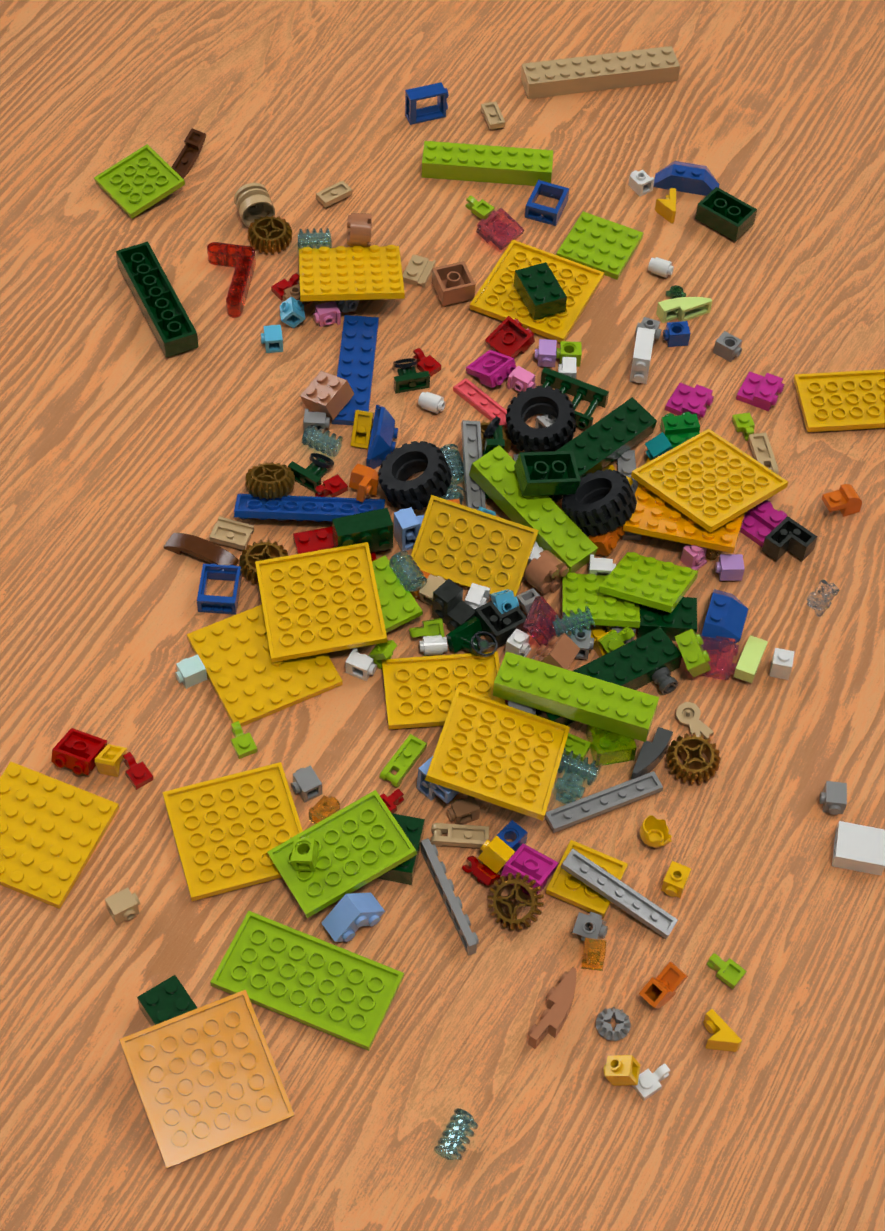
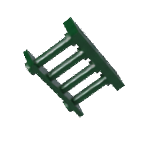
M546 367L542 370L540 383L543 384L542 387L550 386L561 390L562 394L567 393L575 396L572 401L574 410L581 399L591 403L585 414L575 411L576 427L584 430L593 425V417L591 416L597 406L606 407L609 391Z

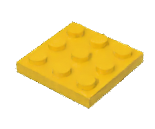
M570 840L546 889V894L588 912L602 915V918H604L611 901L560 866L570 851L575 849L621 881L628 863Z

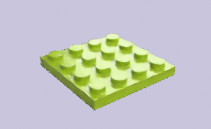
M148 144L94 177L95 182L131 219L185 185L184 179Z
M583 211L556 255L604 272L605 276L618 280L641 242L644 233Z
M627 552L600 585L599 593L671 613L697 579L698 571L690 567L675 565L672 562L656 560L654 557H645L635 552Z
M386 555L373 561L372 564L386 633L423 615L422 609Z
M570 572L562 577V623L640 628V608L638 603L599 593L600 585L608 575L596 576L595 574H576Z

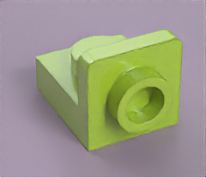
M393 640L377 644L368 656L373 658V662L381 669L382 660L392 657L397 644Z

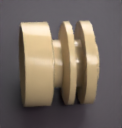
M249 183L240 187L236 192L234 202L245 226L249 227L250 223L254 222V219L259 220L260 216L264 218L266 215L268 217L275 215V208L270 200L268 191L262 184Z

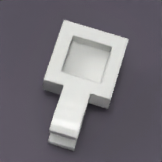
M665 1063L657 1068L654 1073L648 1068L639 1074L638 1085H632V1087L645 1101L662 1088L660 1081L670 1075L668 1073L670 1069Z

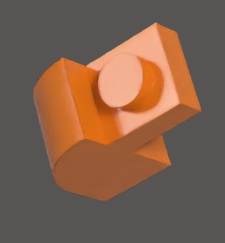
M358 463L351 471L349 487L358 490L356 500L364 502L367 496L370 497L371 494L377 495L379 476L378 472L373 468Z
M842 484L839 490L822 495V501L829 512L840 510L843 517L860 512L862 500L850 484Z
M670 961L657 978L652 977L639 992V995L654 1008L659 1009L676 994L675 991L688 975Z

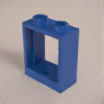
M442 82L405 90V116L410 125L446 117V110H448L447 98L449 95L447 88H444ZM437 96V105L416 109L418 100Z
M538 180L526 204L525 218L556 226L568 202L569 188ZM538 195L558 199L559 202L556 208L535 203Z
M203 564L197 596L198 612L237 613L242 580L241 566ZM208 579L235 581L233 596L206 595Z

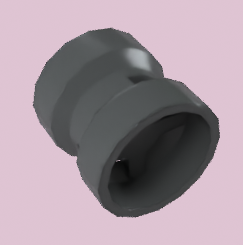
M667 667L657 670L652 675L651 679L655 684L659 685V690L664 695L671 693L678 686L677 680L671 677V672Z

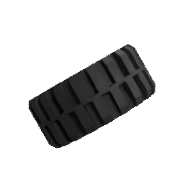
M542 385L536 386L537 388L533 389L532 387L527 388L525 392H519L517 398L514 397L510 401L511 404L508 405L506 414L508 434L510 435L511 442L516 445L517 449L520 451L524 450L525 452L557 451L573 439L574 432L576 431L575 410L572 401L569 400L565 393L562 394V391L557 388L553 390L550 386L544 388ZM537 414H549L557 419L552 425L545 428H533L525 423L530 417Z
M413 441L411 444L405 443L402 447L395 448L391 454L386 456V460L382 461L378 472L379 484L391 505L398 509L412 507L413 511L415 509L418 511L424 510V507L428 506L431 495L440 498L442 495L445 496L452 479L451 469L440 448L425 441H420V443ZM423 472L419 477L406 481L410 476Z
M605 469V471L597 470L595 473L586 474L587 476L580 477L581 482L576 493L563 496L562 508L565 514L586 536L589 537L591 535L595 537L599 534L605 535L609 531L613 532L632 517L637 500L624 474L616 470Z

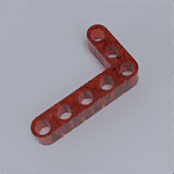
M212 242L207 246L209 263L235 268L226 298L228 316L237 318L243 312L255 270V249L250 246Z

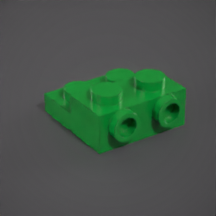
M684 412L682 415L674 416V414L669 413L661 418V432L665 434L673 448L700 434L697 414Z

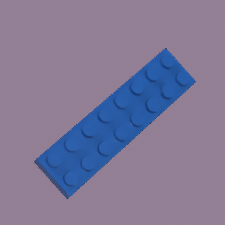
M344 315L337 377L348 381L354 395L335 419L332 420V424L353 425L355 410L369 412L379 317Z
M238 494L234 508V517L240 519L258 518L260 520L277 519L279 521L286 519L296 521L314 520L315 522L332 521V519L383 509L385 508V499H365L364 502H360L356 498L282 496V498H275V500H267L266 498L253 497V494Z

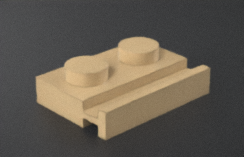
M413 254L403 273V282L415 286L422 285L425 288L432 274V268L436 266V260L429 261L428 258Z
M218 517V521L209 539L210 542L243 550L246 549L251 539L254 526Z

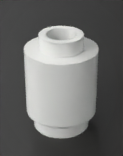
M658 257L651 258L648 265V271L665 278L668 275L671 276L674 270L671 261Z
M422 392L420 394L418 405L422 409L438 414L445 408L446 402L444 397L430 392Z
M441 635L424 636L423 640L419 641L420 652H424V656L442 655L443 652H448L447 637H442Z

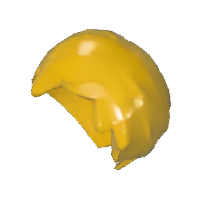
M653 815L647 816L640 826L639 835L641 840L647 846L654 848L666 846V844L672 842V835L668 834L669 828L666 825V821L664 819H656Z

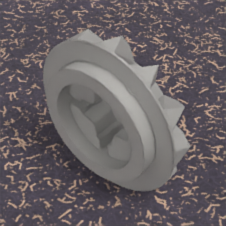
M615 1007L605 1008L597 1016L596 1029L607 1040H621L630 1031L629 1016L624 1013L623 1009L619 1010ZM612 1017H614L616 1023H619L616 1024L614 1031H612L613 1027H611V1024L608 1023L611 1022Z

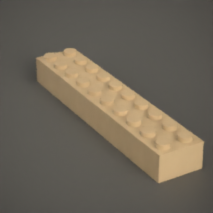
M672 46L524 63L521 67V81L527 98L533 99L678 81L680 64Z

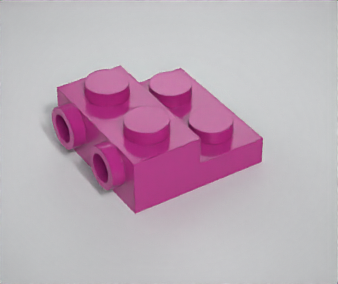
M488 350L468 365L466 371L467 374L478 377L481 384L493 388L503 383L504 379L516 368L514 358Z
M749 371L737 393L736 400L769 411L771 406H775L777 403V394H781L784 389L783 378L766 373L764 377Z
M680 382L665 405V410L676 415L691 412V414H697L699 420L700 417L703 418L705 416L706 407L711 406L714 400V396H712L713 390L698 384L693 388Z
M765 500L748 510L740 532L763 548L765 537L787 517V514L782 510L777 511L773 508L771 502Z
M522 844L504 865L501 876L504 875L508 879V873H513L515 878L519 872L523 879L525 875H529L528 883L535 879L536 883L533 887H541V890L537 891V895H539L559 863ZM521 885L522 891L530 895L528 890Z

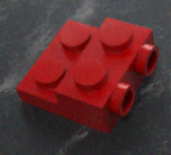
M508 316L485 339V342L496 352L515 358L520 352L524 353L535 342V339L533 337L534 333L529 328H523L522 323L518 319H512Z
M71 728L52 749L51 762L58 768L66 767L72 769L75 774L80 775L83 773L88 775L96 766L95 758L107 746V740Z

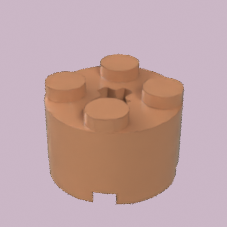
M351 213V215H348L347 228H350V232L347 235V245H350V247L371 246V213Z
M544 550L539 553L541 556L538 559L533 558L524 573L527 578L524 579L542 594L549 593L550 591L554 593L559 589L562 577L568 574L569 568L549 550Z

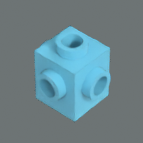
M289 297L279 306L281 321L292 328H295L305 320L304 304L300 300Z
M506 589L490 594L493 604L501 614L517 606L519 607L518 599L516 596L514 597L512 590Z

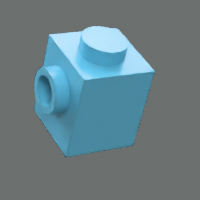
M281 325L263 326L264 333H261V343L265 344L266 353L283 352Z

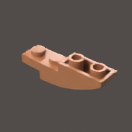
M572 967L569 972L565 971L559 979V985L556 988L552 987L546 996L548 999L547 1009L541 1016L542 1020L538 1025L534 1024L528 1032V1045L534 1049L537 1048L547 1034L555 1038L562 1029L574 998L576 968Z

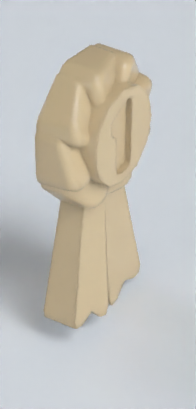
M684 702L679 705L676 718L682 725L689 726L691 735L694 732L696 737H700L703 734L705 739L714 735L713 730L699 720L701 711L695 703Z

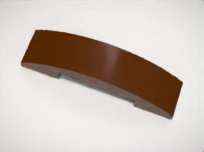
M193 128L185 138V146L171 167L183 179L196 162L206 138L205 133Z
M173 533L164 545V549L181 555L184 552L212 564L236 566L239 562L238 558L222 547L190 534Z

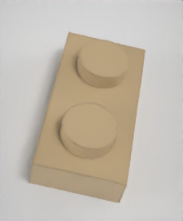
M496 101L481 104V111L489 129L505 127V120Z
M341 181L316 193V199L326 208L351 196L352 189L344 181Z

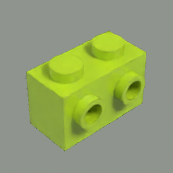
M690 629L675 636L687 670L693 678L711 670L708 663L711 659L708 652L702 648L704 642L700 634H696L693 629Z

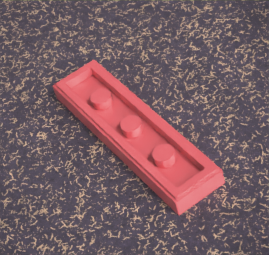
M465 378L453 387V391L487 419L492 421L498 416L501 419L499 425H504V428H507V410L471 381Z

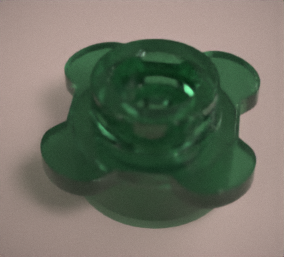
M675 285L670 288V291H666V296L671 299L686 297V293L683 292L682 287Z

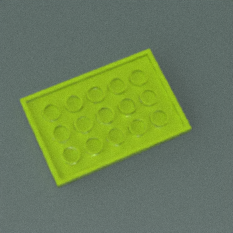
M376 790L267 852L307 918L342 899L345 894L354 892L417 855L416 849ZM310 837L315 839L318 846L316 871L294 870L291 863L294 838Z

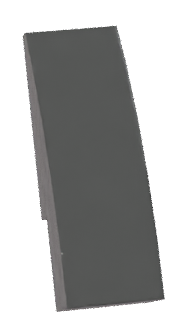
M658 727L653 742L646 741L643 743L632 772L631 780L650 773L659 764L671 743L672 731Z

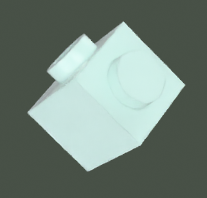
M198 654L176 663V678L179 683H183L186 689L207 680L206 668Z

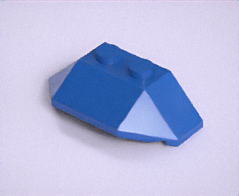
M673 161L655 174L653 187L668 190L676 188V191L707 196L716 187L719 188V183L707 166Z
M376 405L366 459V466L373 469L380 466L384 458L393 452L396 448L394 439L398 437L395 419L381 405Z
M716 589L713 591L701 634L704 642L702 648L709 654L718 655L721 651L731 647L741 639L748 608L733 594Z

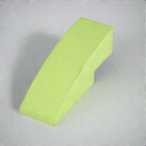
M680 297L658 302L656 315L662 323L677 318L680 322L710 313L713 300L704 297Z
M749 636L736 666L735 678L749 683L753 682L768 641Z

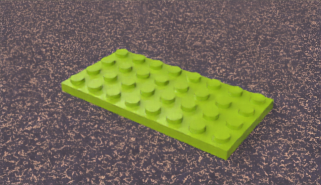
M248 911L210 984L212 987L229 994H235L246 989L251 1003L369 1051L404 978V973Z

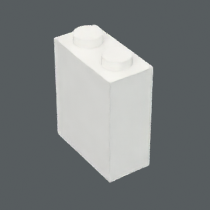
M637 328L630 382L647 384L655 329Z
M839 821L835 831L832 866L881 876L885 868V830Z

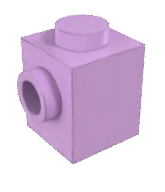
M539 339L538 349H535V359H538V366L555 367L557 340Z
M720 554L719 561L715 563V572L719 574V581H742L745 570L743 554Z

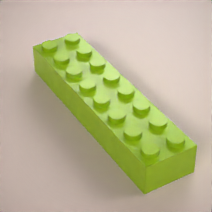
M424 141L421 178L536 186L538 180L551 183L553 150Z
M500 445L473 462L469 476L513 522L539 530L536 538L538 546L542 547L543 551L549 550L563 561L569 568L568 573H575L589 563L590 555L595 557L598 547L548 495L522 496L514 467L516 462Z
M507 651L493 687V696L643 742L647 740L659 701L657 696Z

